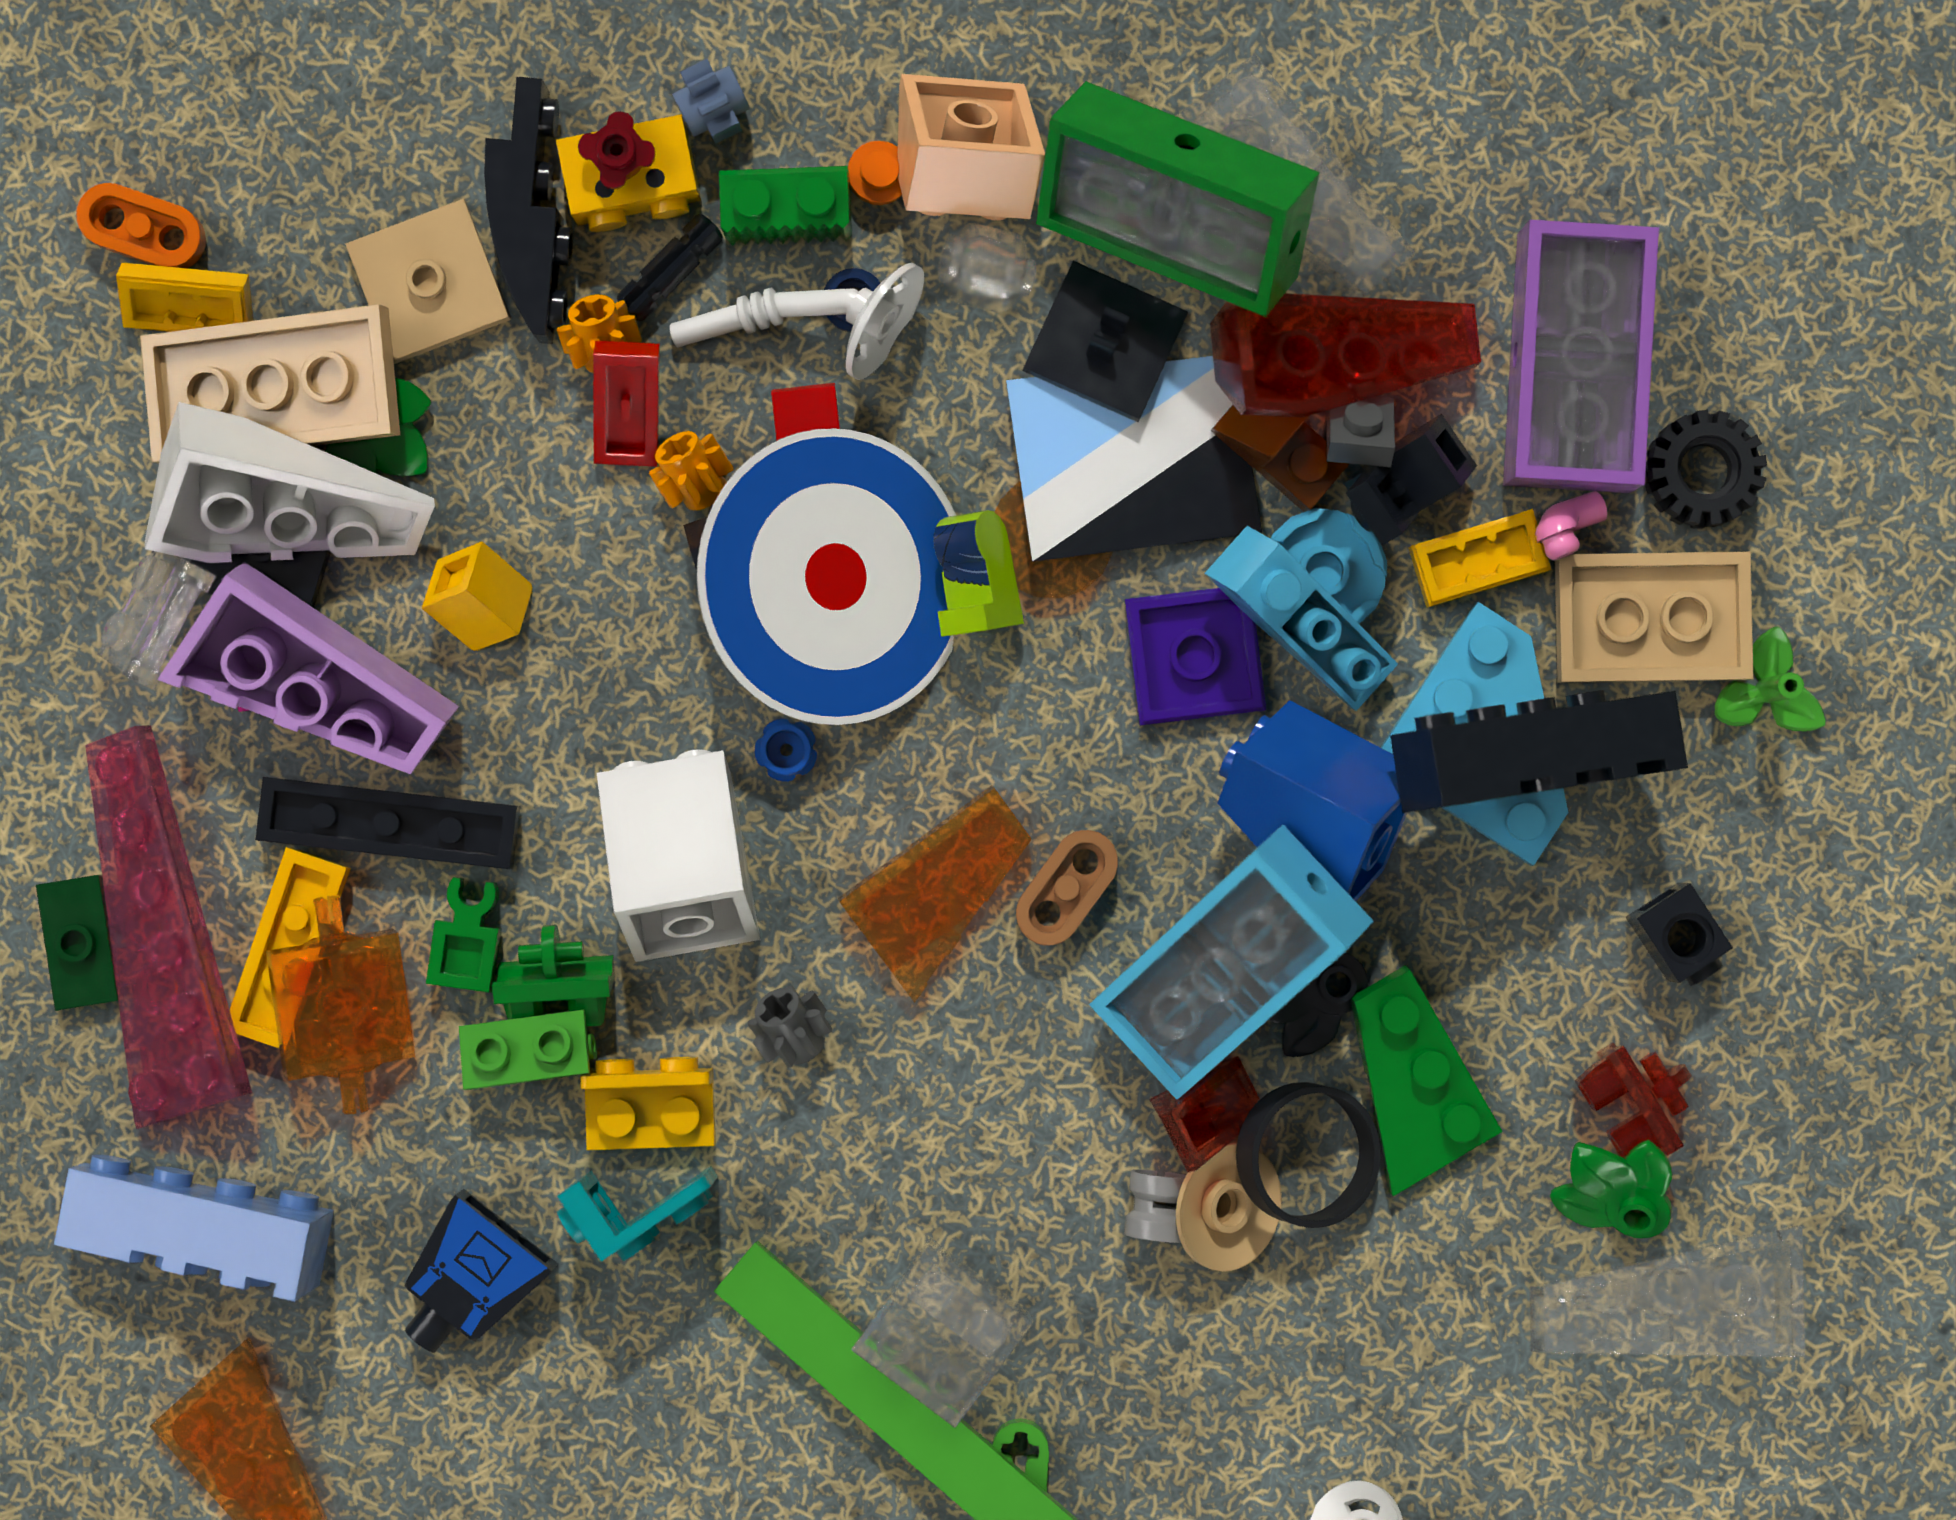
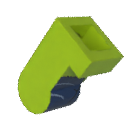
M985 510L941 519L936 525L934 532V549L937 559L943 567L942 578L947 603V610L938 611L941 637L1024 624L1009 538L1001 518L994 511Z

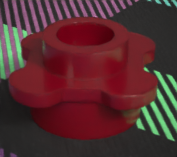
M622 111L610 114L607 125L595 134H584L578 143V151L581 157L594 163L600 171L601 183L609 189L622 188L626 180L635 176L642 167H650L656 157L653 144L640 138L633 129V118L628 113ZM614 145H620L623 147V152L619 156H614L611 154V148Z

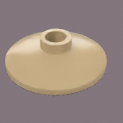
M1237 1143L1219 1145L1203 1154L1188 1171L1177 1198L1176 1226L1182 1246L1196 1263L1215 1271L1237 1270L1255 1260L1269 1244L1279 1222L1278 1219L1269 1216L1259 1209L1245 1192L1236 1164ZM1259 1151V1171L1263 1186L1271 1200L1281 1209L1282 1194L1277 1172L1270 1160Z

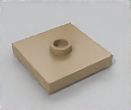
M464 198L345 244L368 305L379 304L389 308L394 364L511 320L470 209Z

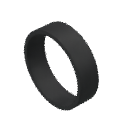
M1309 1082L1283 1085L1262 1097L1245 1118L1240 1129L1236 1147L1238 1175L1245 1192L1252 1202L1271 1217L1307 1228H1321L1334 1225L1357 1211L1368 1198L1375 1185L1381 1162L1379 1135L1373 1119L1364 1106L1344 1091ZM1323 1093L1335 1100L1345 1110L1355 1128L1359 1144L1357 1168L1347 1188L1332 1204L1312 1214L1289 1215L1271 1200L1263 1186L1259 1171L1260 1143L1270 1120L1283 1106L1300 1096Z

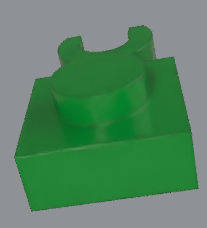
M453 877L447 888V900L455 912L454 921L435 920L426 984L490 993L492 992V984L495 979L502 929L484 926L485 915L490 913L498 902L499 888L495 882H486L483 899L477 905H471L464 900L462 895L464 878Z

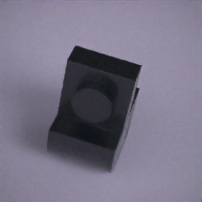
M1440 414L1395 442L1391 467L1364 465L1344 485L1348 489L1346 495L1351 500V509L1354 517L1365 530L1373 532L1383 546L1403 534L1420 511L1460 488L1477 467V464L1444 416Z

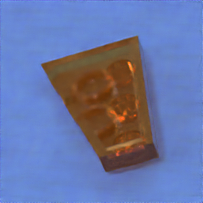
M991 785L841 895L838 900L915 1003L928 985L927 981L945 956H949L961 939L962 932L984 901L987 902L1032 838L996 789Z
M250 1337L244 1340L150 1425V1428L233 1520H328L299 1451H296L282 1419L281 1410L272 1390L270 1391L257 1361L258 1356Z

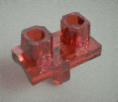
M1611 1043L1599 1050L1597 1054L1601 1060L1583 1072L1575 1080V1083L1592 1110L1598 1111L1621 1096L1624 1097L1634 1115L1606 1131L1618 1155L1626 1158L1635 1146L1645 1140H1650L1667 1156L1684 1146L1657 1099L1662 1098L1672 1116L1683 1112L1689 1107L1678 1089L1692 1077L1686 1065L1679 1064L1666 1069L1657 1052L1654 1051L1639 1060L1650 1078L1646 1082L1625 1046L1616 1047L1614 1043Z

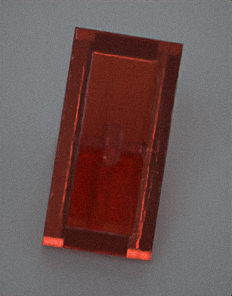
M1235 1056L1217 1064L1178 1100L1168 1090L1149 1100L1186 1171L1192 1172L1202 1167L1239 1135L1245 1118L1260 1098L1239 1056Z

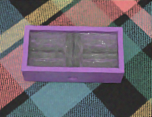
M1529 220L1518 232L1503 486L1631 493L1645 485L1659 227Z

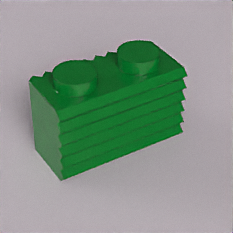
M848 166L719 170L721 229L726 240L732 246L738 240L746 245L752 239L758 245L765 239L771 245L776 238L784 244L788 238L797 243L802 237L809 243L814 237L820 242L826 237L834 242L839 236L845 241L852 236L851 188Z

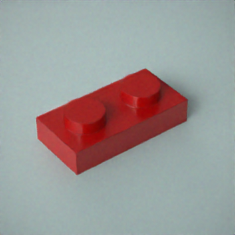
M595 341L593 352L594 464L657 467L658 463L655 459V454L659 448L660 344Z

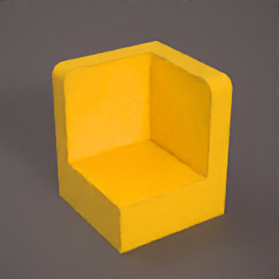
M481 541L437 559L421 609L468 648L478 651L519 635L533 588L526 578Z

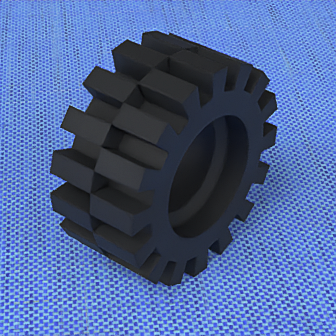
M1708 410L1696 411L1691 415H1684L1667 425L1659 432V436L1651 442L1647 450L1649 457L1646 461L1645 473L1648 476V483L1645 484L1647 494L1652 493L1657 502L1653 505L1660 513L1665 511L1672 516L1670 521L1678 525L1683 523L1689 524L1690 528L1696 529L1710 526L1713 528L1741 516L1744 510L1752 507L1757 501L1758 497L1755 495L1758 490L1764 488L1766 477L1761 476V469L1767 466L1766 455L1759 456L1757 447L1762 442L1757 434L1752 437L1748 435L1745 430L1749 425L1742 419L1734 422L1728 419L1730 413L1720 410L1714 414L1708 413ZM1708 446L1717 450L1725 459L1727 478L1724 485L1717 492L1700 494L1685 484L1681 475V463L1684 455L1691 448Z

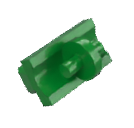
M554 924L543 925L541 944L518 946L519 961L499 962L497 982L492 984L494 1004H504L508 1020L546 1015L545 1001L568 1000L569 1011L585 1010L586 1027L600 1026L604 1023L607 999L610 997L615 976L613 955L584 957L583 941L560 943L558 926Z

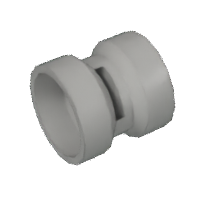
M1131 1170L1129 1190L1135 1198L1133 1210L1126 1215L1124 1235L1150 1241L1181 1243L1176 1226V1204L1186 1174L1165 1172L1164 1177L1157 1176V1171ZM1154 1201H1157V1202H1166V1204L1154 1203Z

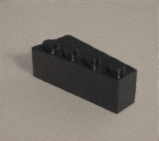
M1604 690L1565 696L1567 707L1559 709L1556 708L1555 697L1516 703L1518 715L1513 716L1506 715L1505 704L1466 710L1467 723L1460 724L1455 723L1454 712L1414 718L1416 731L1390 735L1402 813L1688 768L1676 691L1611 701L1605 700Z

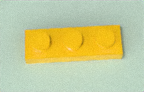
M292 847L285 848L223 1030L282 1050L289 1048L351 867Z

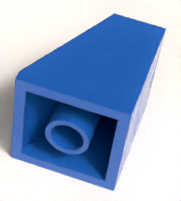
M1291 700L1271 718L1263 715L1254 726L1247 742L1243 744L1236 741L1227 752L1219 771V775L1226 778L1217 803L1257 848L1279 827L1284 825L1355 902L1383 872L1407 813H1402L1392 753Z

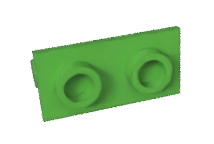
M585 1010L459 1026L463 1090L590 1074L589 1060L597 1058L595 1036L587 1034Z

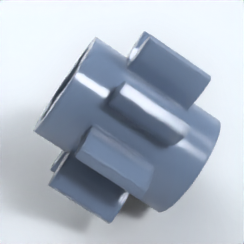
M706 58L680 71L686 87L672 93V96L693 137L708 130L716 144L742 131L736 116L749 110L750 107L729 65L714 72Z

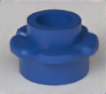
M777 719L764 727L763 737L755 743V757L760 766H765L768 769L767 773L771 778L778 781H792L795 775H805L814 767L817 752L813 749V744H815L816 738L807 725L802 722L792 724L787 719ZM783 744H790L793 751L791 755L783 756L781 754L780 748Z

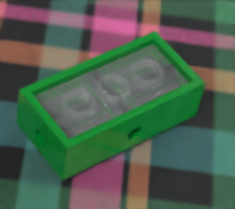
M1085 81L1050 118L1036 224L1266 317L1298 278L1320 172Z

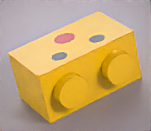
M682 114L634 124L633 129L640 138L653 144L656 157L650 167H642L635 176L627 179L625 185L620 189L606 188L600 181V171L591 160L583 159L579 154L578 143L584 134L556 139L570 213L578 226L588 224L591 232L610 231L627 225L626 216L651 211L652 219L674 218L689 212L688 203L701 201L687 127ZM614 145L611 148V154L614 156H619L623 152V147L620 145Z

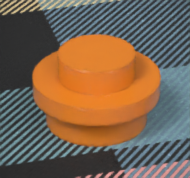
M871 141L860 146L851 156L848 164L850 187L861 200L873 205H886L902 196L898 180L899 163L897 161L898 147L886 141Z

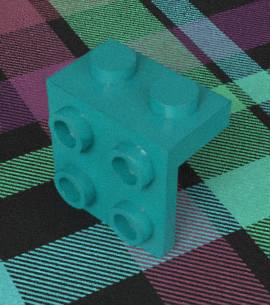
M711 1166L627 1223L591 1170L557 1196L564 1206L557 1211V1215L572 1239L577 1244L586 1239L601 1262L615 1252L623 1262L655 1240L654 1237L660 1233L656 1226L657 1223L671 1215L675 1223L679 1224L709 1203L708 1200L713 1197L709 1188L713 1185L718 1175Z

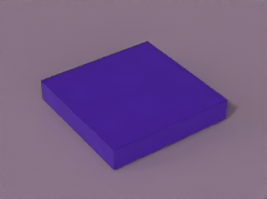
M1220 588L1124 600L1139 726L1266 711L1256 623Z

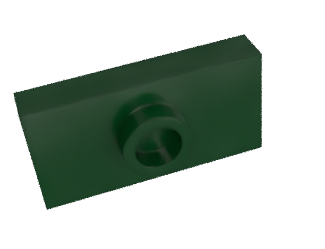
M104 874L37 884L36 891L55 1011L123 1000Z

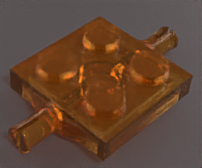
M329 895L326 896L327 900L323 897L313 899L319 933L318 937H314L302 945L266 951L283 1076L287 1081L318 1075L339 1078L343 1106L342 1113L357 1114L356 1108L361 1113L370 1109L364 1073L372 1071L383 1063L415 1057L399 933L394 929L365 934L345 932L340 902L341 896Z

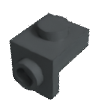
M1330 391L1322 438L1327 441V461L1391 467L1395 450L1394 397Z

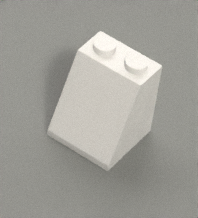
M690 750L672 760L649 764L643 761H629L619 764L614 770L597 773L614 914L635 962L761 940L733 781L724 751Z

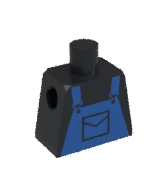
M463 1189L455 1194L448 1203L404 1285L408 1291L425 1303L407 1325L405 1332L414 1342L432 1353L437 1351L454 1328L476 1342L545 1280L557 1267L558 1263Z

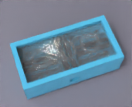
M1282 825L1089 1005L1178 1100L1343 954L1373 923V920L1296 837Z

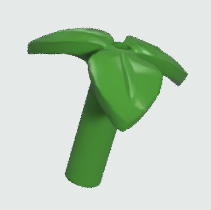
M1779 626L1770 628L1753 643V673L1759 680L1756 686L1745 682L1732 681L1720 692L1715 703V716L1719 721L1736 727L1751 724L1759 715L1765 702L1770 703L1776 724L1782 728L1791 731H1813L1825 726V715L1818 700L1804 687V682L1798 674L1787 673L1793 666V649L1787 634Z

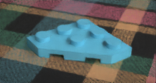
M1476 602L1380 748L1393 754L1390 735L1416 731L1414 720L1416 717L1454 712L1455 723L1460 724L1467 723L1466 710L1505 704L1506 715L1513 716L1518 715L1516 703L1543 699L1544 694L1532 637L1480 602ZM1563 788L1442 807L1530 866L1535 865L1569 813Z

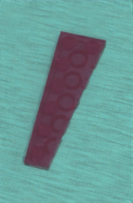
M151 725L134 726L85 745L129 1079L128 1095L132 1103L136 1129L163 1123L252 1094Z

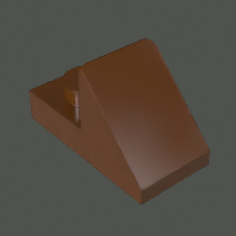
M1252 382L1210 430L1303 512L1310 511L1350 464L1327 461V441L1305 423L1312 414L1307 407L1255 382Z

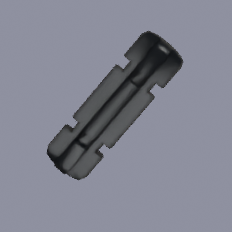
M703 214L695 215L682 229L684 235L680 239L674 237L639 272L642 278L637 283L632 279L618 293L617 301H625L629 315H635L637 321L645 320L658 307L655 301L660 296L665 299L700 264L698 257L702 253L708 256L722 242L723 236L721 231L708 217Z

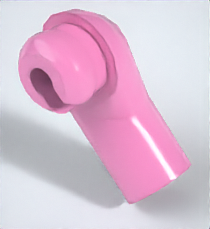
M1593 491L1555 504L1544 512L1537 526L1535 536L1537 543H1543L1545 554L1549 559L1553 561L1559 560L1578 551L1580 543L1574 535V531L1606 520L1607 507L1603 497L1597 491Z

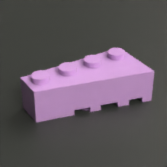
M243 562L225 575L157 679L178 688L186 686L210 695V700L236 709L239 706L274 719V724L292 731L303 730L330 740L333 746L411 774L425 758L459 708L458 705L246 562Z

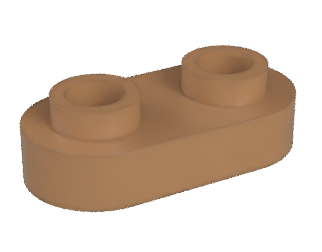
M1080 830L1067 835L1058 844L1017 903V923L1022 933L1029 940L1040 945L1050 946L1062 943L1072 936L1117 872V852L1107 837L1096 831ZM1082 849L1094 852L1098 860L1096 869L1090 874H1081L1073 866L1075 854ZM1043 901H1053L1060 909V917L1053 925H1042L1036 919L1035 910Z

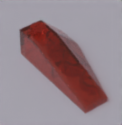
M1285 293L1266 317L1226 301L1210 323L1215 382L1241 415L1303 418L1472 369L1481 363L1475 304Z

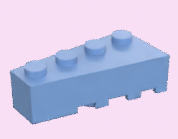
M92 1155L90 1164L82 1163L68 1169L54 1245L129 1263L143 1262L145 1253L156 1255V1267L162 1271L183 1276L190 1274L203 1275L207 1273L208 1268L220 1270L218 1276L220 1284L243 1290L249 1289L250 1286L267 1287L271 1283H275L273 1297L293 1302L320 1285L334 1210L317 1207L319 1196L300 1191L282 1190L279 1199L255 1195L256 1184L227 1178H219L216 1187L192 1183L193 1172L172 1167L157 1166L154 1169L153 1176L129 1171L130 1160L109 1155Z

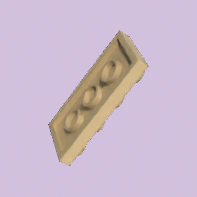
M377 304L140 336L152 463L159 464L161 452L178 402L242 416L310 446L400 435L389 308Z

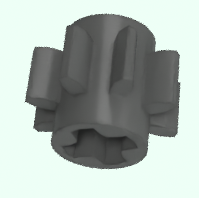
M793 986L773 990L759 1001L755 1009V1018L748 1021V1026L756 1036L753 1044L767 1063L774 1060L778 1055L788 1068L793 1065L809 1062L822 1050L825 1043V1035L832 1032L831 1025L824 1017L827 1009L813 990L801 998Z

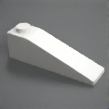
M178 402L160 456L145 537V549L207 563L232 562L231 554L271 553V561L293 560L292 552L330 550L337 558L415 555L435 503L434 498L245 417Z

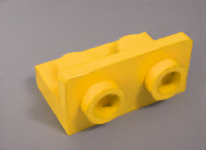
M698 1057L660 1058V1070L635 1071L634 1059L597 1060L596 1072L580 1076L581 1089H585L587 1150L716 1145L713 1068H698Z

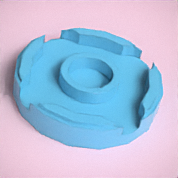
M1314 508L1290 517L1271 535L1270 538L1280 543L1359 624L1376 609L1385 588L1387 559L1374 533L1365 530L1353 515L1345 514L1339 510Z

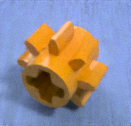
M590 295L576 301L568 310L570 324L557 328L564 354H569L573 368L578 369L585 366L591 373H593L595 341L635 343L642 341L635 315H629L626 302L621 300L614 303L610 297L605 295Z
M683 431L669 437L659 446L655 454V459L659 466L649 471V475L670 508H675L683 501L690 510H702L714 504L727 483L723 476L732 472L734 467L713 434L709 433L700 440L696 433Z

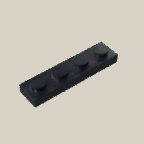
M263 777L255 840L513 869L520 806Z

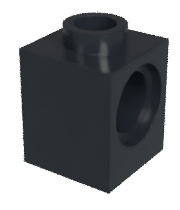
M1678 882L1626 916L1629 924L1666 980L1670 982L1681 983L1686 979L1689 985L1692 986L1707 979L1722 968L1723 964L1719 957L1733 949L1691 883ZM1684 919L1691 924L1695 931V943L1689 952L1678 956L1669 946L1668 934L1676 922Z

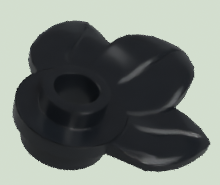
M1346 952L1341 954L1268 1019L1275 1023L1284 1024L1282 1031L1283 1054L1288 1057L1309 1055L1324 1048L1335 1038L1342 1014L1352 1011L1350 999L1367 988L1368 985L1366 971L1354 956ZM1335 972H1342L1347 979L1346 988L1340 994H1329L1326 989L1328 977Z

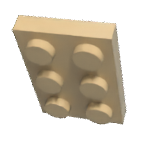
M1751 551L1571 554L1562 559L1555 560L1557 683L1739 681L1753 679Z

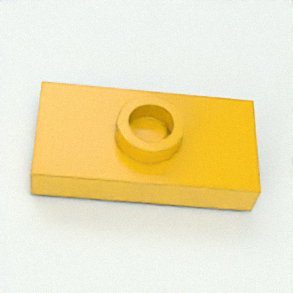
M123 262L116 274L123 328L172 332L253 321L249 274Z
M1533 509L1408 547L1426 608L1552 570L1549 559L1545 554L1543 543H1537L1535 532L1538 524Z

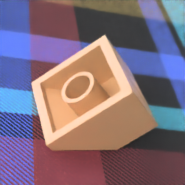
M901 74L899 84L897 161L899 163L898 180L905 210L919 211L929 216H940L948 213L976 215L989 220H1004L1006 218L1030 219L1045 159V151L1025 84Z

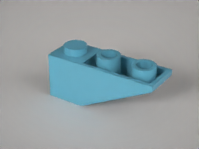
M1249 526L1243 529L1204 573L1250 619L1355 711L1361 707L1398 665L1280 543Z

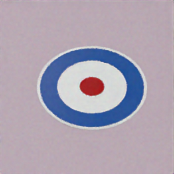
M831 428L796 433L764 447L749 458L724 485L708 515L701 537L697 565L698 597L709 637L718 655L738 682L753 696L769 707L802 721L817 724L843 725L875 719L892 712L919 694L934 679L952 652L954 635L941 637L938 611L947 610V603L942 578L943 567L937 559L934 549V532L936 525L941 519L956 516L945 493L930 473L906 452L883 439L858 431Z

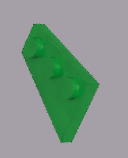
M1404 965L1355 994L1350 999L1364 1072L1368 1077L1372 1097L1373 1118L1380 1138L1385 1164V1177L1389 1193L1392 1196L1404 1191L1503 1132L1413 973L1407 966Z

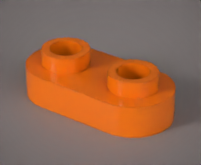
M102 183L86 191L77 206V223L83 235L97 246L149 265L177 268L193 266L204 252L206 235L201 222L187 209L174 203L119 184ZM113 208L122 209L124 213L122 225L116 229H107L104 224L106 213ZM172 229H181L184 234L182 245L178 249L167 250L163 243L165 234Z

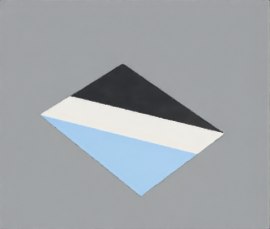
M1214 356L1166 361L1139 423L1037 377L1006 380L1032 562L1238 536L1246 526L1262 533L1252 466L1210 431L1238 399Z

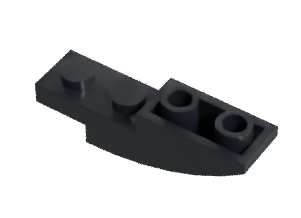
M516 77L511 140L485 138L484 177L487 213L500 268L517 309L534 337L540 343L553 344L554 328L566 325L568 311L567 291L558 290L560 265L570 266L573 253L572 227H563L564 219L557 208L540 207V200L550 201L553 191V163L544 162L546 137L556 138L559 102L558 99H549L550 92L543 79Z

